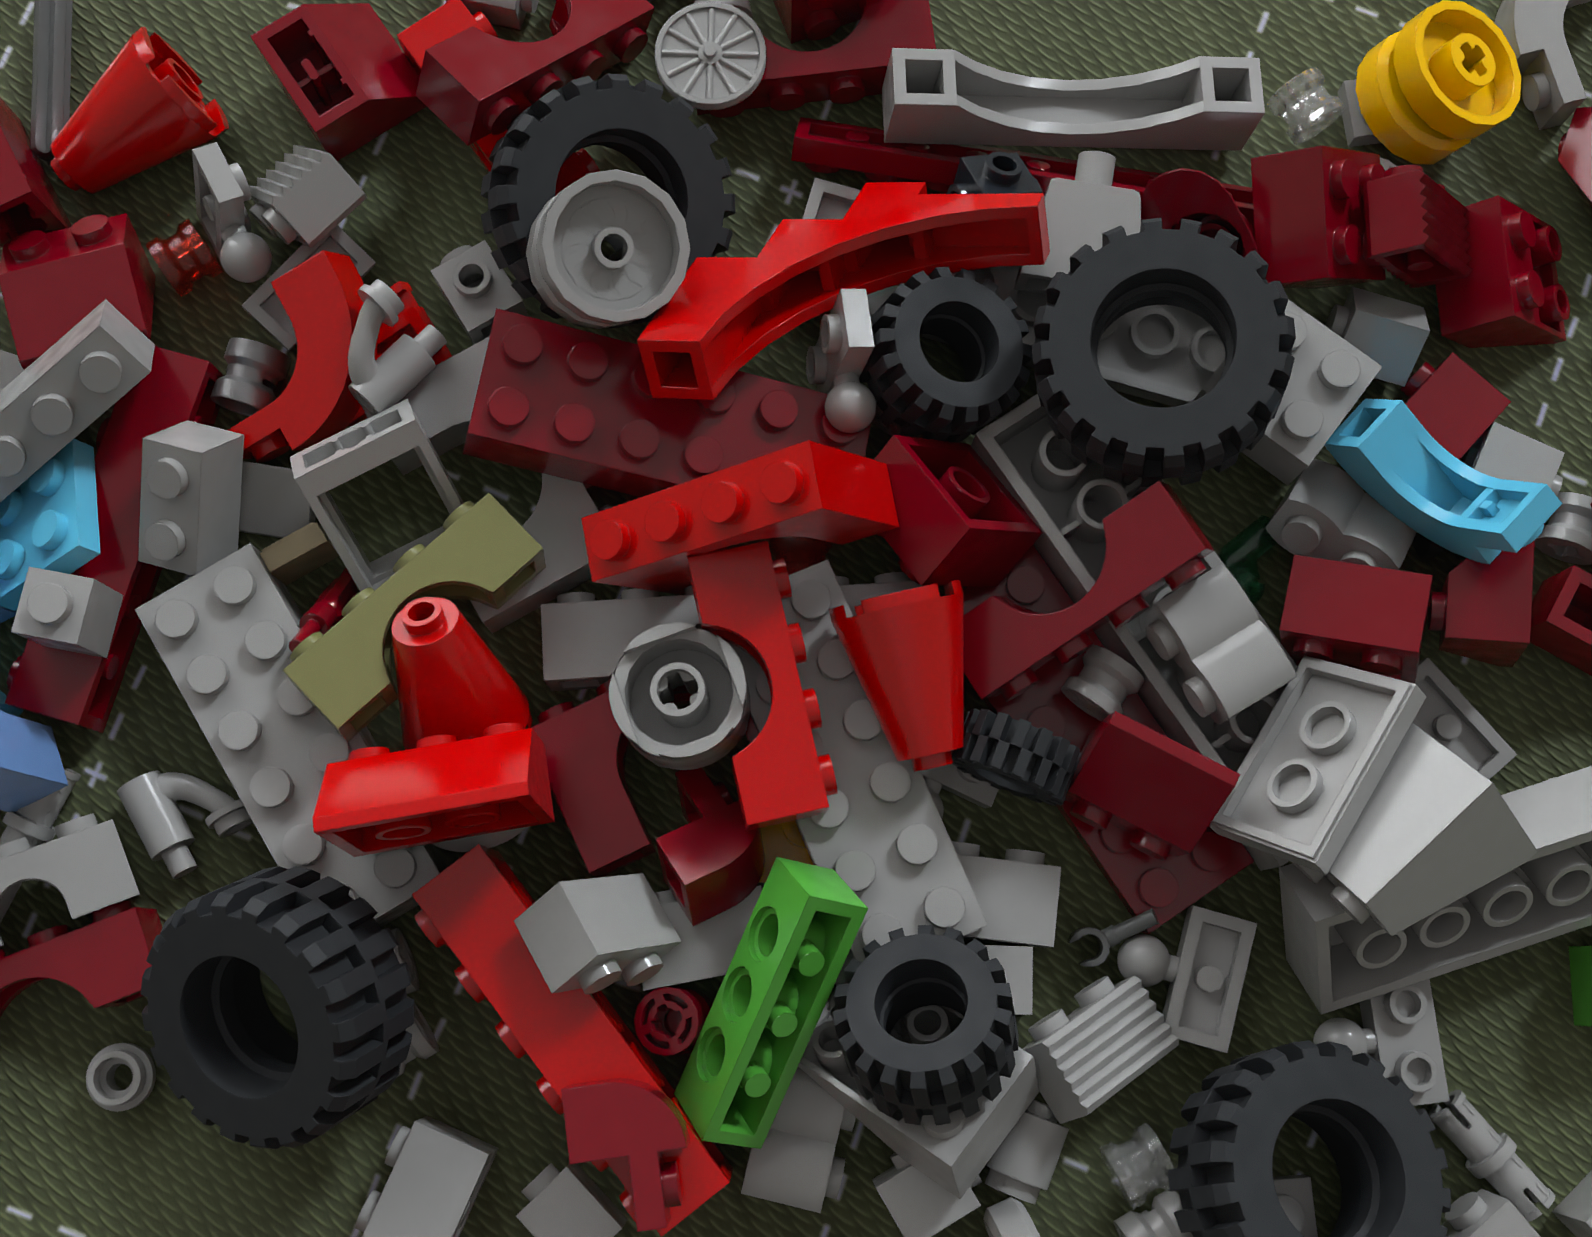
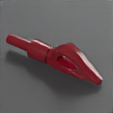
M347 568L343 570L340 577L330 583L320 594L315 604L301 617L299 621L300 630L289 642L291 652L311 634L321 632L324 635L331 626L336 625L344 618L342 616L343 608L357 594V585Z

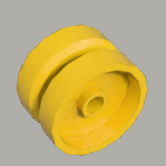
M1442 0L1427 7L1408 21L1401 31L1388 36L1367 52L1357 69L1355 90L1362 116L1373 135L1392 154L1413 164H1435L1470 143L1472 139L1511 117L1520 101L1521 74L1516 55L1502 30L1484 12L1465 2Z

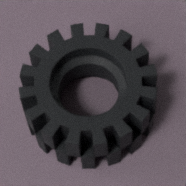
M974 708L968 712L964 722V747L953 750L952 765L958 766L957 769L964 773L972 774L971 777L979 781L991 783L990 786L994 788L1008 790L1012 795L1021 798L1026 796L1038 803L1043 801L1049 805L1056 806L1058 804L1061 806L1065 801L1082 753L1077 746L1071 745L1070 741L1063 737L1053 736V732L1046 728H1036L1029 721L1021 718L1018 721L1005 713L998 712V714H995L988 709L978 710Z

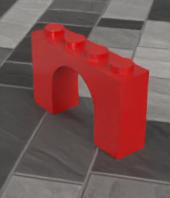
M811 440L581 518L592 582L680 595L684 594V588L691 586L688 573V557L725 550L727 546L777 537H807L843 545L899 527L886 463Z

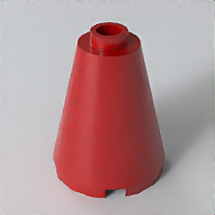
M141 27L132 34L50 144V149L55 157L50 161V165L56 175L70 189L78 191L80 188H83L87 192L95 194L221 136L229 129L228 120L215 98L208 104H204L202 101L204 98L198 87L202 80L187 62L162 37L155 32L149 36L146 27Z
M960 580L950 581L944 585L945 596L940 597L938 584L936 583L860 600L861 605L854 606L856 616L849 618L846 617L844 605L829 609L832 625L897 761L911 759L914 772L952 764L951 750L964 747V593Z
M422 597L408 603L396 615L391 630L402 741L405 750L415 749L417 740L433 735H453L457 737V741L483 737V730L496 724L520 723L524 726V729L526 726L528 729L531 728L533 719L524 692L453 602L440 597Z

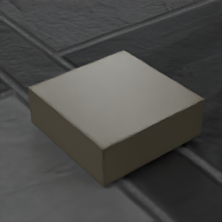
M317 522L309 523L262 549V552L259 553L268 571L285 585L296 581L339 557L326 532Z

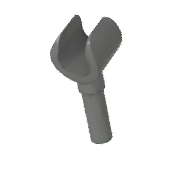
M1150 909L1115 926L1111 925L1102 930L1090 927L1078 928L1071 933L1068 943L1079 940L1087 934L1093 935L1099 944L1096 956L1091 959H1085L1078 964L1086 967L1099 966L1109 955V948L1120 944L1122 940L1159 924L1154 910Z

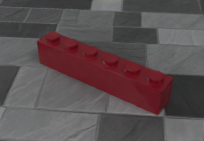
M155 346L151 372L115 403L111 417L106 418L98 430L95 475L101 554L71 574L96 579L124 595L107 658L45 647L28 640L23 654L13 662L7 677L9 692L5 704L100 733L104 732L142 626V622L134 609L152 599L162 571V567L138 561L143 438L186 420L214 426L220 406L211 400L210 395L215 381L224 375L210 361Z

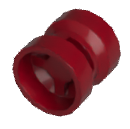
M688 987L655 989L645 995L637 1006L634 1018L636 1034L642 1045L652 1053L663 1056L690 1054L712 1007V1002L701 991ZM667 1011H669L666 1017V1021H664L665 1014L667 1013Z

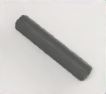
M35 0L30 149L36 154L38 159L44 161H51L55 158L50 149V144L70 119L73 0Z

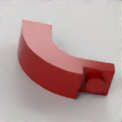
M322 250L270 282L292 322L297 340V360L292 378L281 395L266 407L228 429V431L244 434L243 459L255 458L256 462L261 464L283 455L290 449L292 451L304 450L345 430L361 407L348 389V386L352 383L348 371V351L357 318L363 305L357 290L364 282L348 255ZM376 343V349H375V360H376L377 346H378L377 343Z

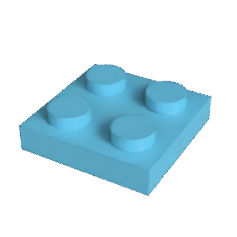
M73 439L0 502L1 607L13 611L17 610L29 567L71 574L101 554L94 447Z

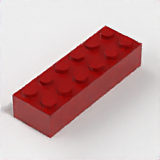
M478 844L412 894L422 909L414 915L419 927L437 948L445 944L459 959L462 965L454 970L458 980L477 1003L486 999L502 1018V1021L495 1025L497 1033L518 1059L526 1054L543 1074L536 1081V1085L545 1100L557 1114L562 1115L564 1113L561 1089L571 1084L614 1078H629L648 1083L662 1091L677 1106L685 1120L690 1142L687 1148L663 1151L664 1162H677L682 1205L670 1207L671 1219L667 1228L656 1229L661 1237L730 1183L733 1170L732 1165L714 1142L702 1141L675 1097L674 1087L602 990L592 994H585L582 988L551 993L514 923V920L536 901L498 851ZM628 1156L591 1161L600 1172H603L609 1166L625 1188L619 1194L620 1201L636 1222Z

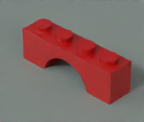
M768 541L688 557V573L701 629L707 630L716 636L718 635L723 640L738 646L748 653L763 671L769 686L771 708L768 719L758 736L747 747L734 755L731 763L746 831L826 813L829 808L827 796L838 794L837 783L830 755L817 756L812 730L822 728V720L814 688L802 690L796 664L807 662V656L799 623L787 625L782 599L791 598L792 592L784 558L772 560Z

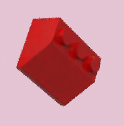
M502 723L485 728L483 730V737L457 741V737L453 735H433L417 740L415 749L390 753L389 748L379 746L356 749L348 754L349 760L327 764L312 818L314 833L353 857L552 823L555 820L545 744L533 728L524 729V726L520 723Z

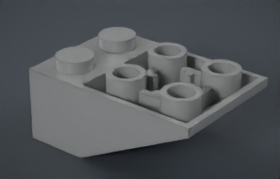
M833 996L822 1011L798 1067L903 1160L961 1199L1039 1093L1034 1056L1018 1047L1017 1051H1013L1016 1065L1010 1078L1000 1076L1002 1091L993 1101H990L983 1095L978 1098L980 1111L968 1118L959 1109L949 1113L951 1120L949 1124L936 1126L933 1115H923L921 1125L905 1123L901 1109H898L892 1117H889L877 1109L874 1097L866 1100L857 1089L854 1077H851L834 1027L833 1011L838 1009ZM922 1006L905 1014L895 1024L890 1035L897 1040L909 1044L933 1043L951 1034L962 1022L964 1016L956 1010L945 1006Z

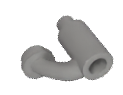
M376 279L370 286L363 284L357 290L363 305L357 318L348 351V371L352 381L348 389L358 403L372 416L396 405L436 367L432 357L447 343L444 336L434 326L428 324L415 338L403 334L375 360L376 343L382 322L393 327L399 321L397 315L405 309L403 302L397 294L379 279Z
M151 771L128 781L117 790V794L151 860L159 861L163 859L173 879L185 876L198 867L188 849V846L195 841V838L175 801L185 800L210 811L211 814L205 819V823L209 829H215L219 838L235 834L253 823L241 799L234 800L231 796L209 783L184 773L167 772L161 774L160 771Z

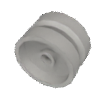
M614 169L588 173L551 198L531 225L526 257L531 282L550 309L570 323L602 329L625 325L645 318L667 304L685 279L690 254V243L685 219L667 192L645 176ZM604 241L609 242L615 251L608 257L610 260L605 258L601 251V243Z

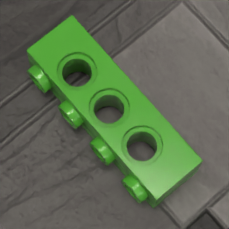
M776 857L674 1092L675 1097L702 1141L761 1149L868 911V907L833 869Z

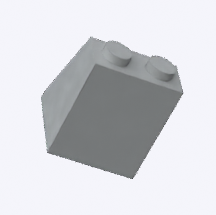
M1412 723L1328 874L1320 873L1296 863L1293 864L1314 884H1317L1324 876L1332 882L1336 888L1329 893L1330 896L1357 923L1361 925L1371 917L1386 932L1393 936L1525 864L1538 851L1493 782Z

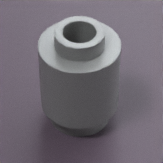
M1036 1100L1032 1101L987 1162L986 1166L990 1169L985 1180L986 1185L1032 1204H1036L1041 1189L1048 1190L1069 1128L1057 1123L1058 1120L1048 1105Z

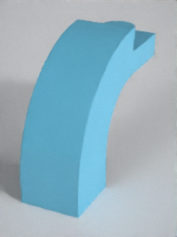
M1364 399L1334 431L1324 445L1356 483L1396 518L1439 546L1480 563L1490 564L1501 551L1517 553L1522 547L1532 543L1542 533L1544 523L1562 504L1547 484L1499 479L1483 474L1466 465L1443 448L1428 433L1402 400Z

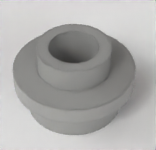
M118 1043L103 1048L90 1062L86 1074V1086L92 1100L100 1107L115 1112L130 1110L142 1104L151 1094L156 1081V1069L151 1056L143 1048L132 1043ZM121 1064L127 1065L133 1074L132 1082L126 1089L118 1087L114 1080L115 1071Z

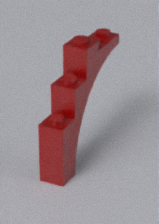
M926 182L865 183L843 219H783L757 258L697 257L687 270L685 279L671 300L657 311L637 339L652 398L714 400L734 374L767 345L805 321L833 309L840 289H866L868 295L894 285L906 283L912 275L921 271L929 275L936 267H949L951 273L959 272L962 268L975 270L1002 266L1044 265L1050 253L1044 193L927 194Z

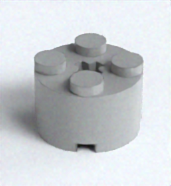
M671 622L654 626L636 636L628 644L614 673H612L609 684V701L613 716L634 748L659 767L692 770L708 766L727 755L746 734L750 717L749 686L743 666L736 652L729 643L718 635L716 636L707 630L698 628L696 625L683 622ZM685 685L687 691L693 694L690 696L691 705L678 710L677 706L671 703L674 701L673 689Z

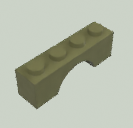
M490 493L486 494L476 504L472 501H467L456 508L443 524L445 531L426 547L423 544H417L406 551L393 567L394 575L376 590L369 587L356 594L343 608V619L324 635L321 632L311 634L298 644L291 653L290 660L292 662L283 669L284 673L347 742L398 698L391 674V655L393 650L391 627L396 615L408 603L422 597H440L447 600H472L498 610L546 568L543 547Z

